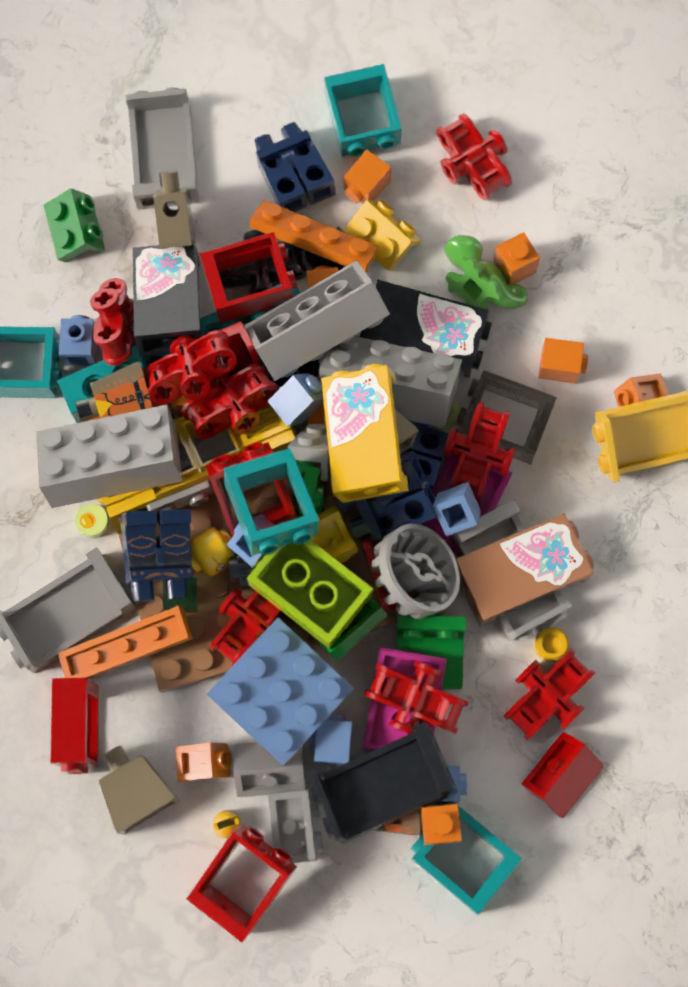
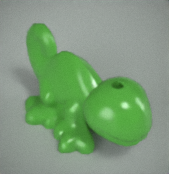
M458 235L449 239L444 246L445 254L454 266L465 272L464 275L455 272H449L445 278L448 282V291L450 293H456L460 298L463 297L466 304L487 310L488 304L513 309L521 307L527 302L528 293L525 287L518 284L507 285L503 272L496 265L481 259L483 246L478 239L470 235Z

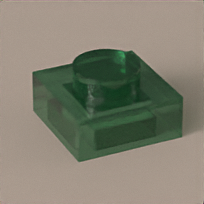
M193 577L187 580V596L181 600H166L165 582H162L163 611L176 606H182L185 613H197V578Z

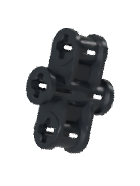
M251 230L244 234L243 239H251L265 235V233ZM283 241L289 261L284 262L286 271L293 270L296 280L306 277L307 268L303 266L302 258L304 249ZM272 256L232 267L229 271L228 269L219 271L223 288L252 285L249 289V295L276 286L274 282H280Z

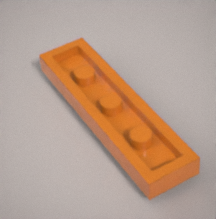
M266 200L261 202L250 217V228L265 234L274 232L277 239L345 267L357 260L366 272L377 255L379 246Z
M176 606L58 653L65 678L87 677L90 679L191 640L193 637L184 608Z

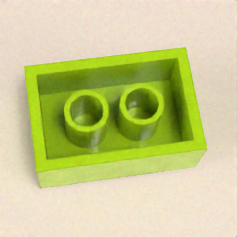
M311 540L303 544H295L293 542L281 546L278 551L272 554L265 555L247 577L250 587L329 649L373 594L372 587Z

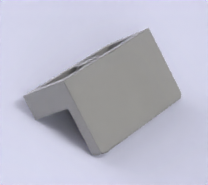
M258 742L235 744L233 772L237 797L305 790L303 745L282 766Z

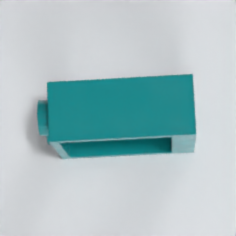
M384 64L324 77L325 95L342 157L349 155L357 157L361 156L366 149L368 151L375 149L388 150L397 144H401L402 128ZM380 92L389 127L346 137L337 101Z
M0 326V342L45 343L42 380H0V398H56L57 388H60L57 380L62 378V371L58 369L60 337L55 328Z
M290 448L224 468V484L251 556L259 553L269 555L278 551L281 546L293 542L295 544H303L313 539L315 535H318L319 518ZM288 477L304 517L257 531L242 491Z
M458 805L459 820L503 855L472 897L424 858L434 845L424 846L423 833L410 848L415 852L411 860L478 915L522 858Z

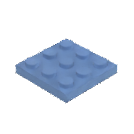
M277 618L206 695L284 766L354 688L284 622Z

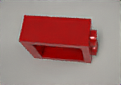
M274 232L199 253L220 324L275 308L293 298L292 290L298 288L293 270L286 271L284 262L289 261L284 242L277 243ZM272 256L281 286L227 302L219 271Z
M269 442L250 444L243 449V452L232 456L229 454L218 456L211 461V464L205 466L232 537L235 535L234 530L239 521H235L219 478L224 476V468L274 453ZM283 479L274 481L282 504L253 514L251 517L263 514L275 526L297 519Z
M87 677L52 678L50 763L61 767V772H67V774H88V768H98L99 686Z
M242 824L231 833L186 900L243 943L255 929L298 866L292 863V857L286 851L277 847L274 849L266 843L264 836L257 829L251 826L245 827ZM239 843L280 874L251 916L211 885Z

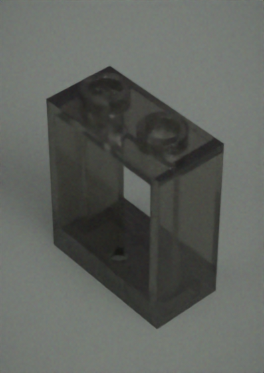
M483 370L479 380L473 378L467 396L472 398L468 409L462 407L455 424L460 427L459 433L468 436L475 410L479 401H482L486 390L538 409L524 447L505 439H501L498 446L507 450L510 448L516 449L513 458L531 465L557 397Z

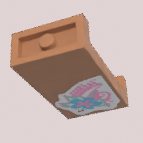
M565 513L456 558L460 585L479 626L490 623L499 615L576 582L587 581L593 575V560L588 551L582 550L577 540L579 539L578 529L573 521H568Z

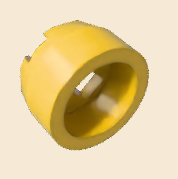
M230 810L219 812L213 821L215 833L225 839H228L231 833L241 825L240 817ZM234 819L235 825L219 829L218 823Z

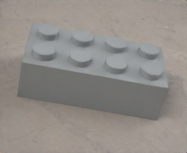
M356 260L251 321L244 327L256 351L274 381L279 378L291 376L297 371L298 367L305 363L322 358L326 351L336 345L348 343L360 331L379 325L383 318L390 315L374 283Z
M356 335L348 343L336 345L327 351L319 370V381L321 384V378L332 376L337 371L353 372L363 370L364 367L370 364L387 365L395 376V383L392 384L395 409L407 420L445 428L457 393L462 359L453 358L447 354L421 351L415 347L393 345L383 340L361 338Z
M168 405L37 431L39 488L51 508L183 482L177 426Z

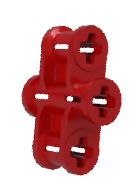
M465 113L459 115L458 120L447 127L441 126L437 128V137L443 148L451 156L450 159L444 158L441 160V167L452 184L459 183L460 178L465 175L478 196L484 201L489 199L490 194L499 188L512 185V178L508 169L497 157V155L503 156L507 154L508 151L503 137L496 129L490 130L488 136L483 138L472 120Z
M112 278L105 281L99 287V290L91 297L90 305L99 314L94 325L93 339L98 346H101L104 361L108 365L118 366L128 361L132 354V348L137 345L134 331L130 328L134 323L133 300L127 295L125 281L120 278Z
M214 330L197 340L190 336H182L175 339L170 346L171 354L151 363L144 371L145 380L150 385L148 394L151 401L155 404L166 405L182 396L190 400H198L205 397L210 391V381L230 372L236 365L237 358L234 351L230 349L232 342L229 335L224 331ZM213 340L215 342L216 348L212 345ZM181 346H183L184 353H181ZM222 357H225V360H226V363H225V364L223 363ZM155 371L157 372L158 378H155V375H154V372H155ZM196 383H199L200 389L197 388Z
M253 363L231 377L227 372L211 380L209 393L198 400L189 399L183 405L181 414L186 420L191 421L195 427L194 432L196 436L201 440L210 439L230 426L236 434H246L259 423L260 416L256 411L269 405L268 400L280 388L275 382H271L268 379L266 369L262 364Z
M479 401L468 436L458 433V429L452 427L443 455L448 457L451 454L460 457L454 471L449 489L468 482L476 501L480 502L490 469L500 471L504 477L507 476L516 449L510 448L507 450L498 446L511 412L505 411L502 413L484 407V403Z
M236 588L227 596L219 608V612L222 615L228 614L232 619L215 637L210 645V649L213 652L218 650L232 662V666L265 632L263 627L267 630L277 618L280 619L284 615L281 610L257 591L247 600L241 595L242 591ZM227 643H230V644H231L233 647H235L238 651H235V650H234L233 648H231Z
M570 649L547 674L539 667L540 663L535 660L515 679L518 684L522 683L529 692L520 698L503 717L506 720L511 719L524 733L523 738L526 741L552 715L561 722L560 727L564 730L585 709L582 705L577 706L570 697L596 672L593 669L589 670L575 656L573 649Z
M415 660L414 667L416 669L412 678L379 663L376 664L377 673L370 690H365L364 695L399 709L395 719L390 720L389 725L411 734L414 732L413 727L419 725L420 720L423 719L439 728L454 734L457 733L458 728L456 724L463 707H468L469 702L434 688L438 677H442L444 672ZM427 674V678L423 685L422 690H419L424 675ZM386 677H388L389 679L384 689V692L381 693L383 683ZM450 704H452V708L450 710L448 718L445 720L444 718L447 713V710ZM414 707L409 722H406L410 708Z

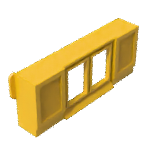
M269 404L256 411L260 416L258 425L250 432L239 435L233 431L231 426L227 428L236 450L226 454L230 456L243 452L246 446L257 442L262 444L269 442L273 452L288 447L297 436V433L290 426L287 427ZM183 416L174 420L177 426L178 443H183L193 468L182 472L183 482L97 499L99 503L105 505L109 518L118 534H121L119 518L124 512L137 511L147 507L148 504L210 480L205 466L211 464L212 460L202 464L192 441L193 438L197 437L194 432L195 427L191 421L186 420Z

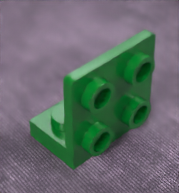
M397 614L396 650L447 659L442 689L461 690L463 687V650L466 617L429 615L422 619H415L410 615Z

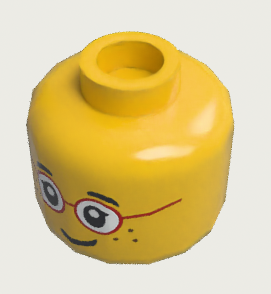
M209 527L190 540L191 567L196 574L202 570L205 575L212 577L229 566V558L235 555L234 551L227 546L231 537L224 528L219 531L215 527Z

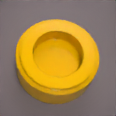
M554 627L545 628L540 631L534 641V650L537 656L546 662L559 661L569 648L566 634Z

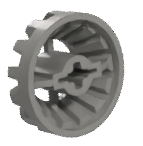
M406 524L385 535L383 540L375 546L372 572L380 574V577L375 580V587H384L388 594L383 600L390 605L397 602L395 611L404 616L410 615L415 619H422L442 611L453 603L459 591V569L450 547L436 532L423 525ZM414 590L420 594L416 599H412L406 593Z

